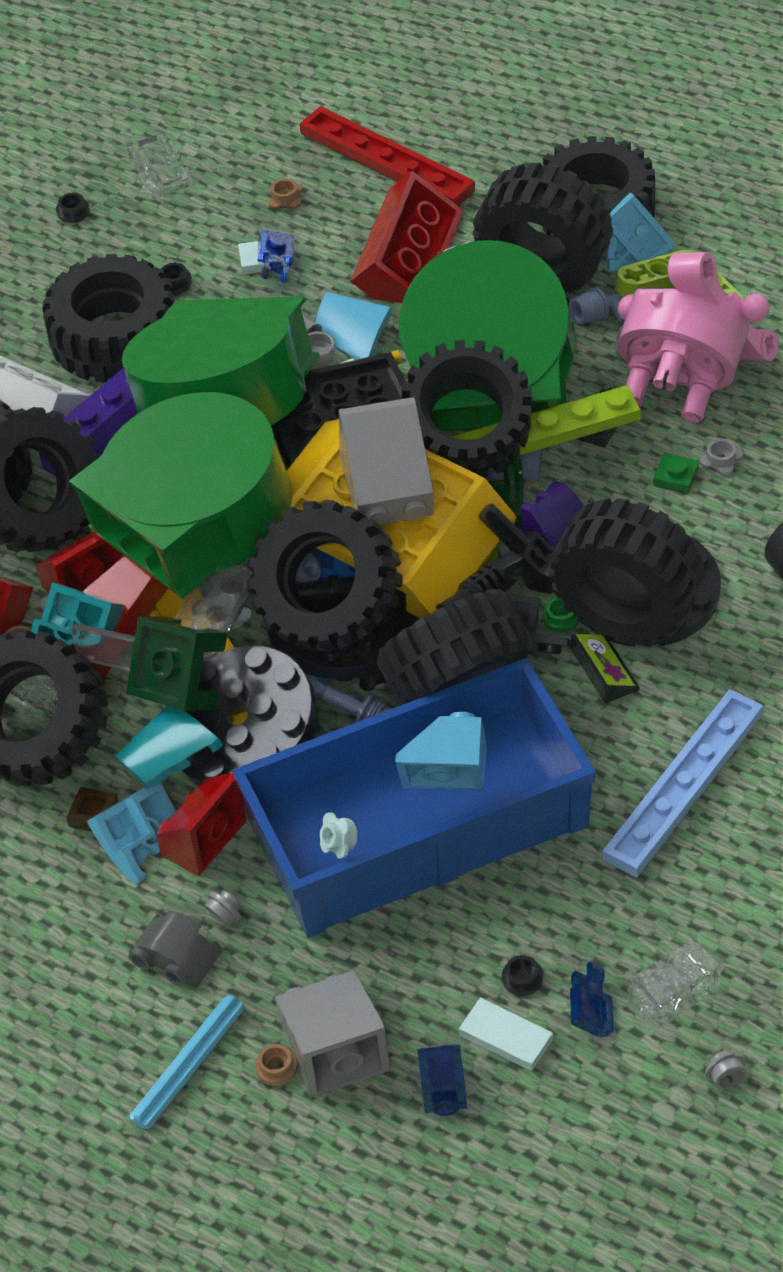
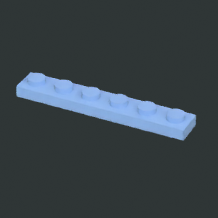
M729 689L603 849V861L637 878L763 716V705Z

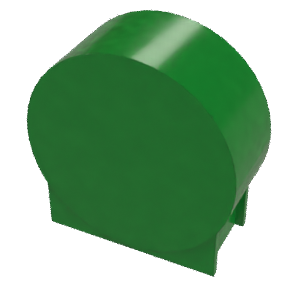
M493 240L474 241L444 251L419 271L406 291L399 315L400 340L410 366L414 365L419 368V357L426 352L432 358L435 357V346L445 343L447 350L455 349V340H465V348H474L475 340L485 342V351L491 353L495 345L503 349V361L512 356L518 362V373L523 370L528 377V388H531L532 392L531 413L567 403L565 380L571 370L575 355V329L563 287L553 270L540 257L512 243ZM462 389L443 396L433 407L430 416L440 431L479 429L499 423L502 413L496 402L488 395L476 390Z
M305 296L175 301L161 319L150 324L134 336L123 352L122 363L137 414L154 404L172 397L190 393L217 392L237 396L250 402L266 416L270 426L283 419L301 402L306 391L305 377L320 357L319 352H312L301 310L302 305L306 301Z
M217 392L184 394L161 401L141 411L115 433L105 448L103 455L69 481L70 485L76 489L90 522V525H88L89 529L182 599L215 572L233 567L256 554L259 549L253 547L258 536L265 539L270 532L265 526L272 519L279 522L285 519L283 511L291 507L292 501L291 483L266 416L256 406L242 398Z

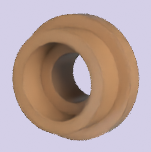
M272 1044L263 1048L255 1061V1070L258 1078L263 1083L271 1086H279L289 1082L295 1076L298 1068L294 1053L280 1044ZM278 1062L284 1065L279 1069H269L273 1063Z

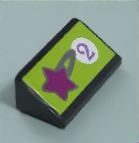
M575 633L571 635V651L604 703L640 690L637 682L608 637L589 633Z

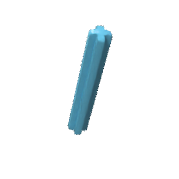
M227 995L220 1001L130 1114L131 1121L139 1128L144 1130L153 1126L244 1011V1005L235 996Z

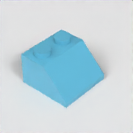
M454 712L450 716H440L396 754L395 761L402 787L409 789L484 791L487 743L482 717H475L474 714L468 712Z

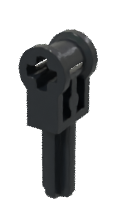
M488 504L479 513V519L511 551L523 558V574L521 577L524 580L525 586L532 591L552 594L554 592L553 583L550 581L548 568L550 567L549 559L555 547L551 546L535 529L523 534L494 504Z

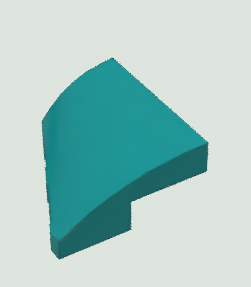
M52 583L42 619H34L31 632L37 634L41 631L51 634L71 647L105 641L116 627L125 605L59 583Z
M166 706L115 758L132 778L151 789L163 782L172 773L180 772L189 767L192 754L206 746L212 752H215L223 744L211 731L187 712Z

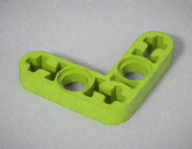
M679 250L623 266L617 271L614 288L618 294L624 297L634 294L637 289L674 288L668 276V263L671 255L674 253H693L694 251ZM717 272L720 286L727 293V295L732 292H736L742 299H744L743 296L720 273Z

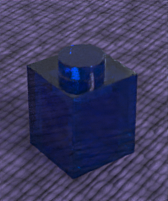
M460 1044L417 1049L425 1113L434 1112L439 1116H450L459 1109H467Z

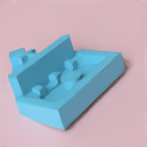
M629 193L610 212L613 233L606 250L607 270L618 271L623 266L665 255L676 245L675 241L632 193Z

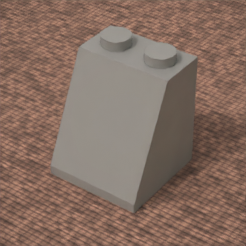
M415 398L340 409V458L353 508L379 526L407 519L418 520L425 516L433 515V488Z
M354 970L344 974H333L323 981L305 987H294L284 994L275 996L279 1020L297 1060L299 1071L310 1098L390 1071L385 1027Z

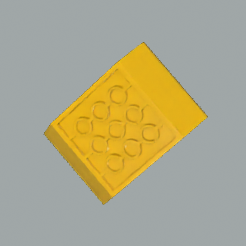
M339 419L325 422L287 470L292 489L291 507L302 510L304 502L316 501L323 505L327 500L353 508L340 458ZM425 449L433 488V515L425 516L418 520L407 519L379 526L392 540L391 548L399 554L401 564L396 569L397 572L403 575L402 587H396V589L406 594V611L419 618L431 615L437 610L436 606L454 595L458 590L459 584L482 568L500 544L501 540L479 519V513L488 504H494L513 524L516 521V515L485 478ZM328 543L317 547V549L355 568L352 553L345 546L338 543Z

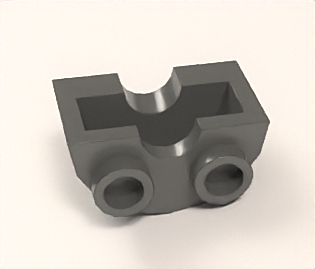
M168 911L165 917H160L157 914L129 951L128 957L134 965L144 970L155 966L163 968L164 976L175 985L183 986L186 983L197 988L223 951L217 941L210 944L198 933L202 927L199 923L183 914Z

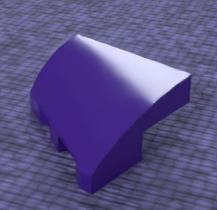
M555 481L549 485L545 492L541 491L536 494L535 504L525 502L521 506L524 532H529L535 529L551 546L556 547L575 513L579 512L583 504L567 485Z

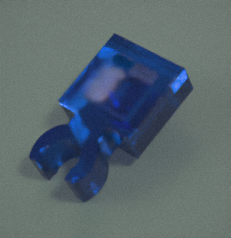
M261 229L258 237L257 262L264 263L261 277L267 280L268 273L273 271L280 275V282L284 283L294 258V235Z

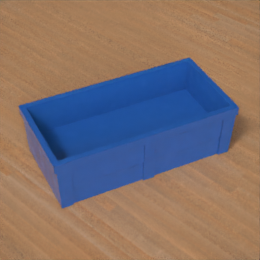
M527 658L232 770L235 782L243 796L250 825L307 938L325 932L326 928L436 884L441 886L459 879V875L568 832L573 834L588 828L592 782H595L596 777L595 769ZM454 712H468L474 714L475 717H482L487 743L484 791L409 789L402 787L395 763L396 754L440 716H450ZM332 812L338 819L349 818L356 826V845L348 852L345 858H337L335 853H324L321 849L320 830L326 813Z

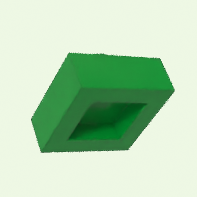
M664 453L654 475L653 486L689 494L699 470V460Z

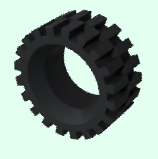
M588 136L586 143H580L578 138L569 141L568 148L560 144L554 148V156L549 153L544 156L542 165L544 167H547L549 164L559 166L561 171L567 173L570 170L577 174L576 178L582 182L586 180L589 184H605L621 189L617 194L603 198L605 202L604 208H608L609 213L629 193H632L647 211L655 217V169H652V161L649 157L644 159V151L639 147L631 151V143L623 140L620 145H617L613 137L605 136L604 142H596V136ZM543 227V231L547 236L553 233L549 229Z
M455 340V349L447 350L445 343L435 346L436 356L432 358L426 352L419 357V368L414 365L411 366L407 373L408 382H403L401 390L402 399L415 398L424 448L471 472H476L477 475L485 479L488 478V468L493 467L497 474L506 469V457L514 463L520 456V446L525 448L528 441L531 425L532 392L531 388H528V377L523 370L518 373V362L512 356L503 361V349L494 345L491 353L485 351V342L475 340L474 348H465V340ZM462 389L476 390L488 395L496 402L501 410L502 418L489 434L474 440H459L447 436L433 423L430 415L435 404L450 392Z

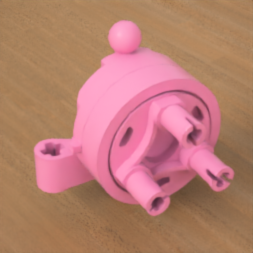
M710 252L674 253L669 259L668 276L676 289H637L634 294L623 297L619 302L618 312L625 322L617 348L623 360L628 364L630 373L626 385L631 390L638 406L643 405L649 380L653 379V385L661 390L664 382H666L665 391H674L676 384L686 386L689 392L681 417L686 421L699 423L703 421L711 393L725 388L732 383L739 361H772L777 354L778 340L773 330L755 329L750 323L751 321H761L768 315L770 305L766 297L758 293L750 294L745 299H742L736 292L727 295L720 286L716 271V261Z

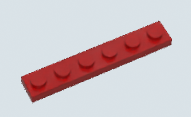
M319 106L299 124L302 135L396 181L401 180L410 171L415 172L457 206L475 192L474 180L322 106Z

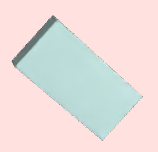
M481 997L459 1027V1036L533 1071L553 1041V1032Z

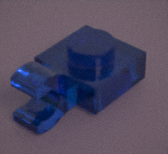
M590 961L587 963L586 975L576 970L571 975V1024L596 1037H607L614 1033L612 996L603 992L605 977L603 967Z

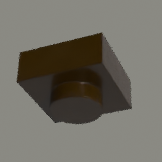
M80 787L66 817L68 826L92 832L87 821L118 803L117 794Z

